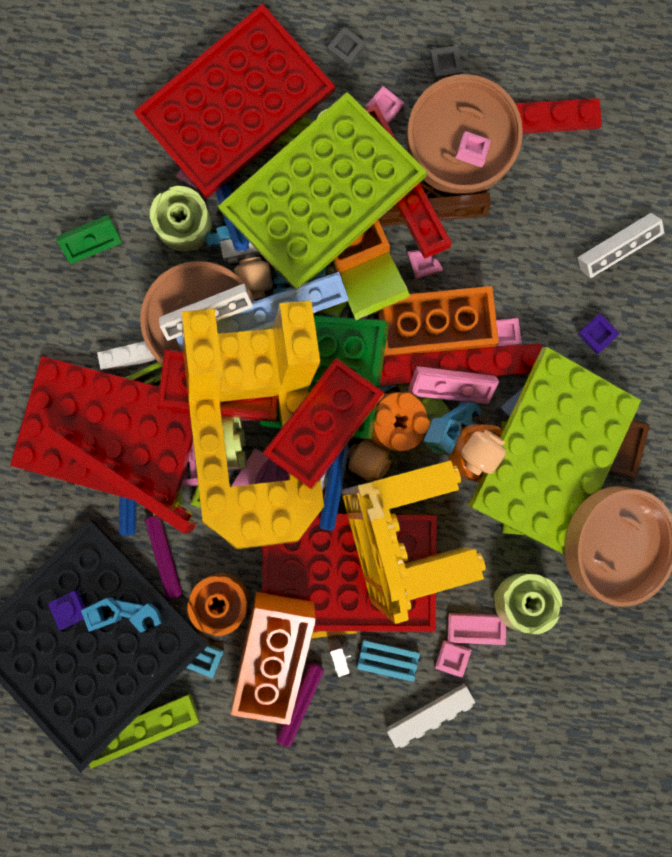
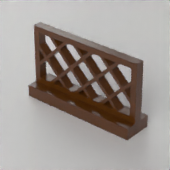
M420 182L440 221L488 215L491 199L490 193H487V190L477 194H450V196L442 197L435 192L436 188H429ZM396 204L378 219L381 226L406 224Z

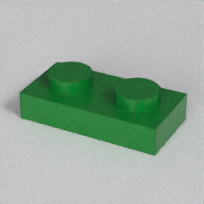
M109 215L56 236L57 242L69 264L122 243L120 235Z

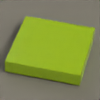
M389 252L340 273L349 298V306L356 320L410 297L409 291Z

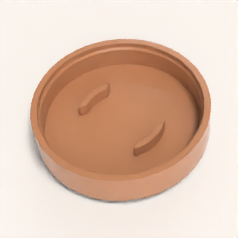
M470 74L446 77L427 88L416 101L406 131L407 152L427 171V176L423 180L432 187L454 195L479 193L499 182L515 162L522 144V120L513 99L502 87L493 81ZM464 131L491 140L483 167L455 159Z
M204 261L186 262L170 268L160 275L145 295L140 316L144 341L155 359L163 365L165 349L181 351L176 338L167 341L159 326V317L245 284L242 279L221 265ZM245 284V286H246V288H247V290H248V293H249V295H250V297H251L252 302H255L252 293L250 292L249 288H248L247 285Z
M621 486L608 487L589 496L574 513L565 537V560L573 581L587 595L614 606L637 605L655 595L665 584L672 572V515L665 504L656 496L646 491Z

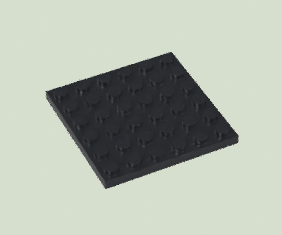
M91 519L0 606V684L80 773L210 645L202 634L96 522ZM78 590L86 608L109 597L141 605L150 603L159 610L163 623L154 626L153 619L147 617L145 625L148 630L139 632L129 620L130 618L122 616L120 621L92 631H88L85 620L59 631L48 603ZM102 606L106 620L114 616L115 612L109 606Z

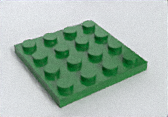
M314 316L320 364L308 388V393L335 358L380 388L389 323L382 320H356L353 318ZM279 403L276 422L260 421L261 426L282 428ZM377 405L353 437L372 439Z

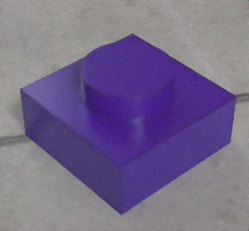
M600 313L577 335L597 355L620 333Z
M78 590L48 603L59 631L84 620L81 610L86 607Z

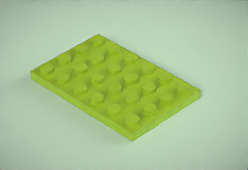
M347 92L225 199L218 208L293 288L298 290L302 285L310 282L427 176V171Z
M548 347L542 348L500 436L505 441L503 446L507 452L506 456L494 473H483L468 506L565 555V537L569 523L578 507L589 496L601 490L641 400Z

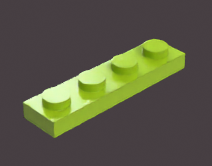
M191 693L139 715L89 765L90 769L201 722Z

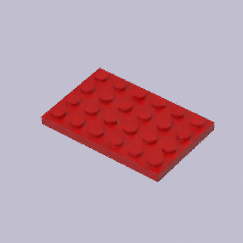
M262 3L133 113L203 196L208 199L336 90L334 84Z
M41 356L10 466L133 500L39 436L45 425L56 428L58 425H61L74 433L72 438L77 442L85 441L97 449L95 454L102 459L109 457L121 465L119 470L126 475L132 473L144 481L143 486L151 492L153 489H156L169 498L167 502L175 507L193 444L190 412L157 408L160 387Z
M319 513L297 542L263 546L262 593L314 602L316 619L313 631L436 632V593L410 600L411 610H407L409 620L397 624L393 623L371 603L347 514H337L335 529L325 530L319 527L321 513ZM395 514L400 531L396 532L397 540L399 543L404 544L408 560L404 561V563L436 555L437 515Z

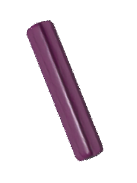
M157 515L147 517L145 524L167 599L179 597L182 595V589L162 519Z
M316 663L308 665L299 685L290 725L282 724L277 734V743L284 747L292 745L324 673L323 667Z

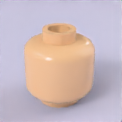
M261 257L240 260V265L235 267L234 273L247 285L254 299L266 297L265 292L273 287L269 263L262 261Z
M487 429L483 432H474L461 451L462 457L467 461L464 466L476 475H480L482 471L488 474L494 473L506 456L507 452L503 446L505 441Z
M368 439L363 440L359 444L354 443L348 452L349 470L368 482L382 479L391 464V460L388 459V451L375 445Z

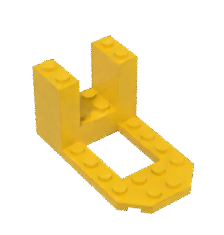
M312 302L279 303L273 329L220 334L217 332L215 309L182 311V347L202 523L218 533L236 549L297 542L324 507L321 479L313 490L306 487L289 473V480L230 487L220 402L278 396L282 427L285 425L308 395V388L320 364Z
M451 461L341 491L371 603L395 624L409 620L407 610H411L410 600L484 579L482 573L486 569L484 559L481 553L476 552V549L461 547L404 563V561L408 560L404 544L399 543L397 540L396 532L400 531L399 523L395 513L391 514L389 509L459 490L458 483H461L460 473L456 465L452 466Z

